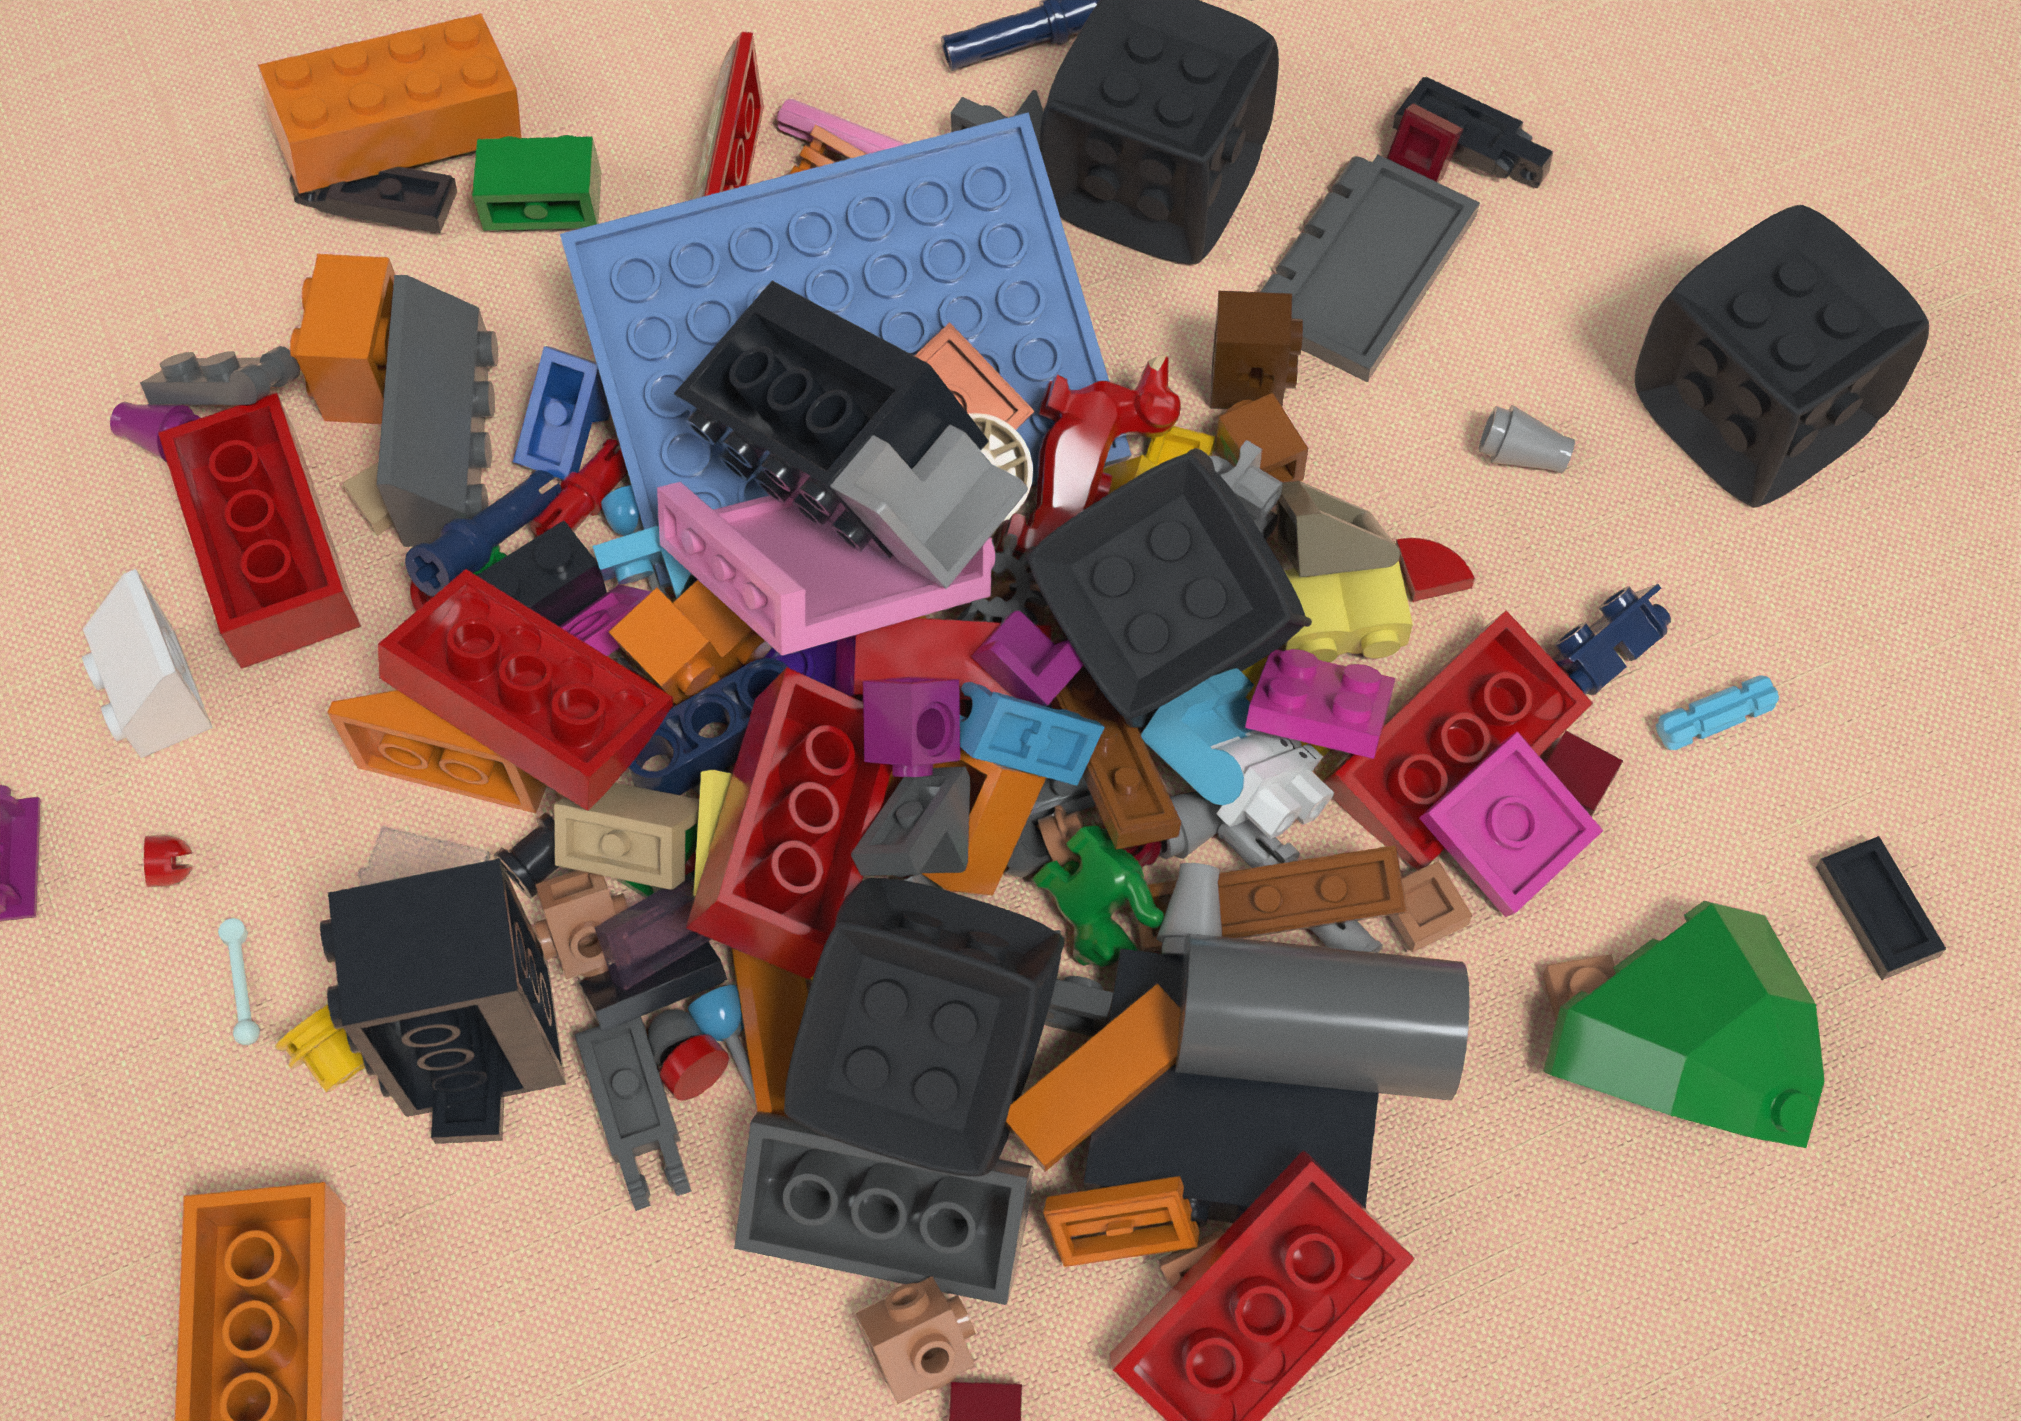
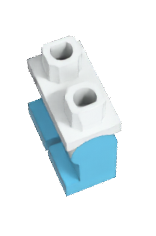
M1238 668L1213 675L1191 690L1159 707L1141 733V737L1151 749L1199 794L1213 804L1222 805L1216 814L1229 827L1250 820L1269 839H1272L1287 830L1295 819L1302 825L1314 821L1333 797L1334 792L1312 772L1323 756L1310 744L1301 746L1298 740L1245 728L1250 702L1245 697L1254 684Z

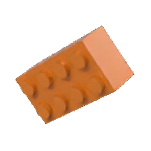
M482 13L258 64L268 116L299 194L328 187L331 184L342 181L349 182L377 175L379 171L398 166L406 168L476 151L477 139H500L507 136L522 138L517 88Z
M326 1182L184 1196L175 1421H343L345 1204Z

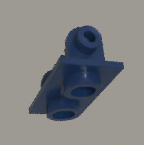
M1659 584L1636 592L1630 586L1622 588L1599 606L1603 616L1589 627L1584 622L1571 629L1555 643L1560 652L1552 659L1559 667L1563 666L1569 674V678L1585 695H1596L1605 685L1627 668L1613 649L1616 645L1620 647L1629 661H1633L1667 634V625L1671 623L1670 614L1663 606L1659 604L1652 605L1649 601L1653 595L1662 589Z

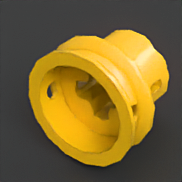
M328 1004L298 1024L275 1045L278 1051H287L291 1056L289 1059V1067L291 1069L305 1064L326 1093L338 1088L365 1068L361 1052L352 1053L344 1028H334Z

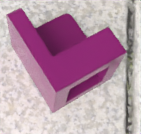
M1021 611L1010 613L971 656L1012 697L1042 706L1049 705L1083 666L1069 640L1054 644Z

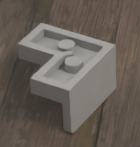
M952 425L946 428L913 469L905 463L889 443L873 435L830 486L899 562L945 589L950 586L1028 491V487L1020 478L993 465L966 432Z

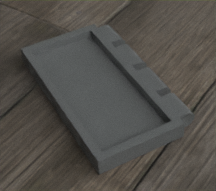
M1377 155L1373 162L1359 156H1354L1333 184L1332 192L1327 193L1305 225V233L1298 235L1276 267L1277 274H1272L1260 292L1292 294V318L1303 319L1302 351L1368 383L1477 217L1480 202L1380 155Z

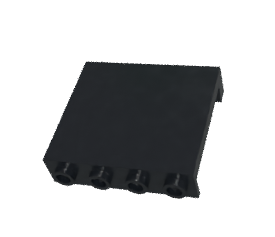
M1120 949L1109 1023L1157 983L1180 1007L1183 957ZM1175 1063L1091 1133L1084 1177L1085 1191L1180 1176L1184 1186L1183 1199H1188L1192 1208L1191 1222L1196 1221L1198 1227L1206 1226L1207 1220L1234 1223L1303 1150L1317 1161L1366 1209L1379 1093L1175 1072Z

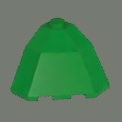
M1704 900L1683 915L1686 923L1660 941L1652 938L1615 965L1613 969L1616 974L1591 993L1580 991L1560 1006L1543 1072L1670 1116L1754 1139L1807 1149L1825 1082L1816 1003L1765 915Z

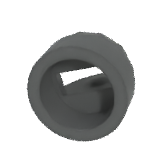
M1029 821L1026 822L1007 864L1009 869L1005 873L1009 876L1020 878L1029 876L1038 871L1051 859L1040 829Z
M677 1008L664 1010L652 1020L648 1028V1040L657 1065L662 1066L670 1053L684 1041L697 1035H703L688 1012Z

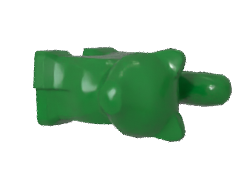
M1084 826L1066 843L1074 854L1080 856V863L1073 860L1062 868L1057 860L1046 864L1032 880L1038 888L1047 889L1053 895L1061 914L1073 925L1074 958L1083 966L1094 964L1106 967L1119 961L1120 949L1138 951L1122 927L1112 920L1111 916L1115 910L1129 902L1137 920L1153 929L1161 926L1164 914L1153 902L1152 893L1144 879L1143 870L1139 862L1123 848L1115 849L1106 828Z

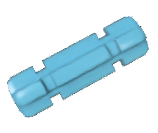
M1758 675L1741 682L1742 688L1740 689L1736 686H1731L1688 704L1689 710L1677 708L1661 715L1656 724L1657 734L1667 749H1680L1692 744V738L1695 736L1699 739H1704L1745 722L1746 715L1755 718L1772 711L1779 701L1778 691L1773 687L1769 677Z

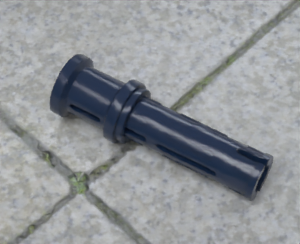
M1040 0L1039 6L1027 11L983 23L967 30L941 36V43L946 61L949 63L950 70L955 71L972 63L991 59L1048 40L1052 44L1057 43L1058 45L1067 43L1068 36L1081 31L1100 0Z
M543 470L535 471L528 479L476 514L473 518H457L445 524L439 538L430 544H417L407 552L405 565L413 583L427 595L435 596L465 569L470 572L481 570L490 561L492 548L498 546L506 538L535 517H538L562 491L559 483L544 494H541L539 489L553 480L554 477Z

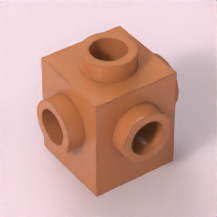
M577 870L535 884L546 919L534 922L538 939L546 961L559 957L566 980L579 975L584 977L599 975L614 968L617 962L631 958L623 935L636 930L625 896L621 893L611 897L603 875Z
M929 1277L919 1283L902 1285L894 1289L886 1299L855 1313L878 1368L897 1404L926 1390L944 1387L957 1375L975 1367L965 1339L976 1334L970 1317L960 1297L956 1295L946 1300L933 1277Z

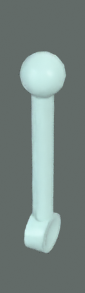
M230 918L220 925L218 934L229 949L238 1023L233 1029V1037L241 1045H251L259 1038L260 1029L258 1024L251 1019L242 953V944L247 939L248 931L242 921Z

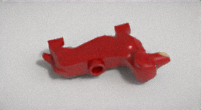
M1158 355L1147 362L1135 390L1108 381H1097L1080 390H1071L1068 380L1059 375L1053 378V382L1050 381L1046 384L1037 415L1053 420L1055 424L1043 437L1039 449L1036 509L1029 515L1027 525L1025 516L1014 513L1010 520L1003 521L994 548L996 553H1003L1005 538L1008 534H1013L1017 536V546L1013 557L1018 560L1028 548L1036 547L1058 527L1107 496L1112 483V475L1104 473L1103 468L1115 438L1124 435L1149 438L1161 437L1171 431L1179 418L1181 402L1179 396L1168 387L1167 356Z

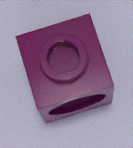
M909 676L863 681L865 762L891 764L893 776L922 777L933 775V764L960 760L959 679Z

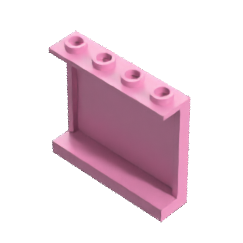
M681 482L657 487L660 545L782 656L991 596V569L995 565V550L991 537H989L950 586L945 589L902 564L894 555L889 559L868 545L861 552L857 551L833 531L831 522L827 521L823 527H819L807 519L796 509L792 503L794 500L790 497L784 504L769 495L713 510Z

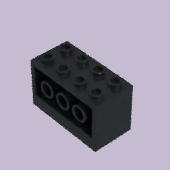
M773 280L674 392V395L691 413L685 420L686 423L708 443L715 445L718 442L724 449L718 458L734 474L745 481L753 474L756 476L755 481L778 502L784 504L789 497L794 500L792 503L796 509L815 525L823 527L829 521L832 523L831 528L857 551L861 552L868 545L889 559L893 554L830 487L863 446L874 435L889 443L905 463L913 469L949 425L966 432L980 450L989 442L929 363Z
M500 858L328 892L331 919L320 922V935L327 961L329 963L335 962L338 985L327 988L328 1008L335 1029L344 1028L352 1053L361 1052L367 1074L369 1076L377 1075L384 1098L392 1097L406 1117L433 1112L434 1090L448 1092V1106L487 1098L489 1036L494 1034L503 1050L502 1094L504 1097L566 1084L548 960L546 961L541 945Z

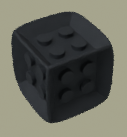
M1100 0L1086 20L1057 71L1041 119L1039 148L1060 217L1095 235L1160 259L1184 264H1198L1219 240L1255 173L1261 157L1263 144L1270 131L1279 71V52L1275 38L1265 29L1248 19L1200 0Z
M1802 204L1796 205L1771 215L1735 238L1697 265L1674 287L1658 307L1649 326L1635 369V389L1644 407L1657 424L1697 465L1735 498L1756 508L1786 495L1838 459L1864 438L1877 422L1890 411L1904 391L1923 354L1929 336V321L1910 292L1856 240L1820 212Z
M1197 448L1167 460L1122 485L1058 527L1026 555L1035 581L1046 603L1083 665L1108 701L1124 717L1125 722L1134 728L1146 727L1159 707L1191 690L1213 675L1238 668L1241 672L1281 647L1304 626L1308 627L1312 623L1311 619L1305 616L1293 585L1255 522L1230 486L1215 471L1214 463L1210 456Z
M868 878L863 880L841 904L836 915L835 926L825 943L817 963L788 1070L785 1088V1114L805 1128L825 1137L910 1165L959 1176H984L989 1174L998 1162L1010 1134L1009 1129L1005 1126L1010 1106L1021 1096L1037 1052L1058 976L1061 952L1064 947L1063 936L1046 925L1024 915L946 890L898 879Z

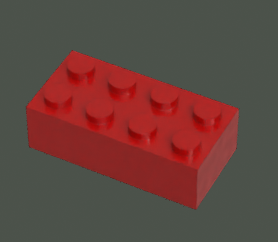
M278 393L268 395L251 405H238L158 432L220 634L241 669L361 627L296 431Z
M788 667L755 699L686 929L808 980L814 976L825 943L835 926L836 915L841 904L854 888L862 882L863 876H861L851 853L880 813L892 771L891 764L865 762L864 706L862 701Z

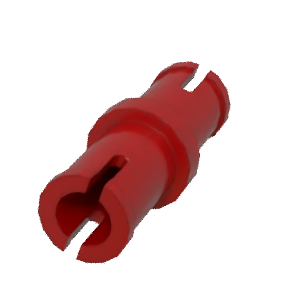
M607 439L603 443L602 448L578 473L571 472L562 480V491L538 517H535L530 522V528L536 537L563 520L574 532L589 515L596 516L603 510L601 507L603 498L628 474L621 448L616 454L614 453V450L619 446L617 440Z

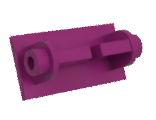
M0 785V922L36 917L41 805L39 797L15 799L11 796V789L5 785Z

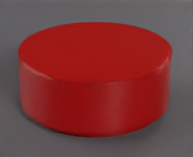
M708 1034L694 1036L681 1043L666 1058L660 1072L661 1081L677 1100L685 1101L695 1098L721 1077L728 1065L729 1055L713 1036Z

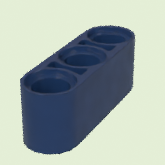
M774 658L755 660L670 709L651 739L628 767L635 787L681 795L700 784L701 771H722L736 763L755 698L788 666ZM713 722L728 725L727 730L715 738H705L698 735L703 727ZM667 755L672 758L670 764L662 770L647 771L642 769L645 762L651 757Z

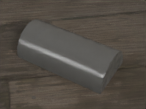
M1187 933L1184 942L1175 1072L1452 1101L1460 1084L1468 1039L1470 995L1466 965L1463 961Z
M758 1111L750 1123L734 1249L901 1284L919 1283L929 1277H933L941 1292L1007 1305L1025 1232L1033 1182V1166L999 1159L993 1170L984 1176H959L941 1173L833 1140L805 1128L788 1116Z

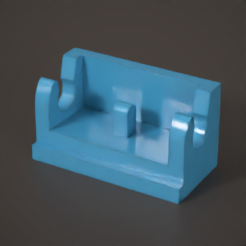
M966 682L962 685L961 689L964 695L972 699V711L968 718L960 715V747L972 758L1078 786L1105 728L1098 721L1084 718L1078 713L1069 710H1056L994 691L992 693L985 686L976 683Z

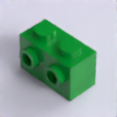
M562 135L559 137L543 138L507 136L500 139H477L472 197L483 231L580 229L598 224L602 172L593 136L576 137Z

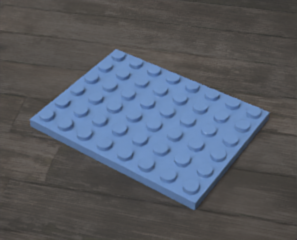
M1029 112L560 234L644 530L659 525L657 487L681 482L710 508L714 507V509L769 496L755 481L756 476L752 474L745 481L721 462L718 456L724 449L718 442L712 445L705 441L686 423L685 420L691 413L674 395V392L772 280L914 356L950 322L1035 411L1016 430L1025 441L1031 455L1033 466L1031 487L1037 485L1038 454L1042 439L1055 424L1053 420L1037 415L1046 384L1050 381L1053 382V378L1056 375L1066 378L1071 390H1080L1097 381L1109 382ZM1126 435L1114 439L1104 467L1129 460L1132 456ZM664 562L654 565L660 587L667 588L672 586Z

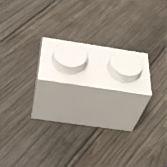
M134 569L124 573L83 628L91 653L82 656V660L95 688L98 691L106 689L110 703L102 706L101 711L112 736L117 742L127 738L140 758H143L213 727L174 628L138 571Z

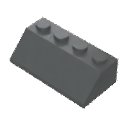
M394 275L376 485L403 546L414 547L420 543L430 544L439 538L442 528L451 520L457 518L471 519L489 507L487 488L485 484H481L482 469L490 468L492 462L491 439L489 433L484 432L485 417H493L495 413V393L492 381H488V368L496 367L498 364V342L495 331L486 330L479 307L411 276Z

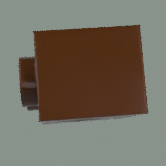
M1218 290L1212 353L1210 409H1229L1240 401H1255L1271 393L1275 395L1280 405L1283 406L1285 388L1296 389L1298 355H1301L1303 319L1292 318V294Z

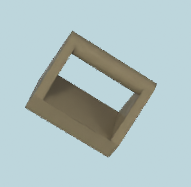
M1301 481L1283 482L1282 492L1276 503L1278 542L1299 577L1387 568L1398 562L1400 557L1398 547L1370 511Z

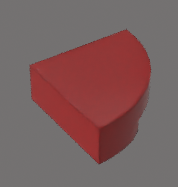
M1396 539L1395 545L1400 552V568L1412 602L1472 589L1475 579L1472 571L1466 562L1450 548L1428 539Z

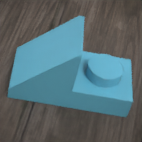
M659 525L592 546L604 581L615 577L618 584L639 581L654 573L653 565L664 562L675 597L678 599L691 586L695 577L660 545Z

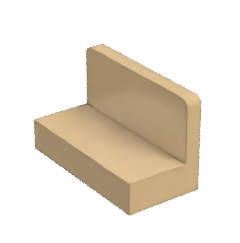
M614 783L589 811L565 797L554 804L555 866L672 890L685 881V831L698 823L699 799Z

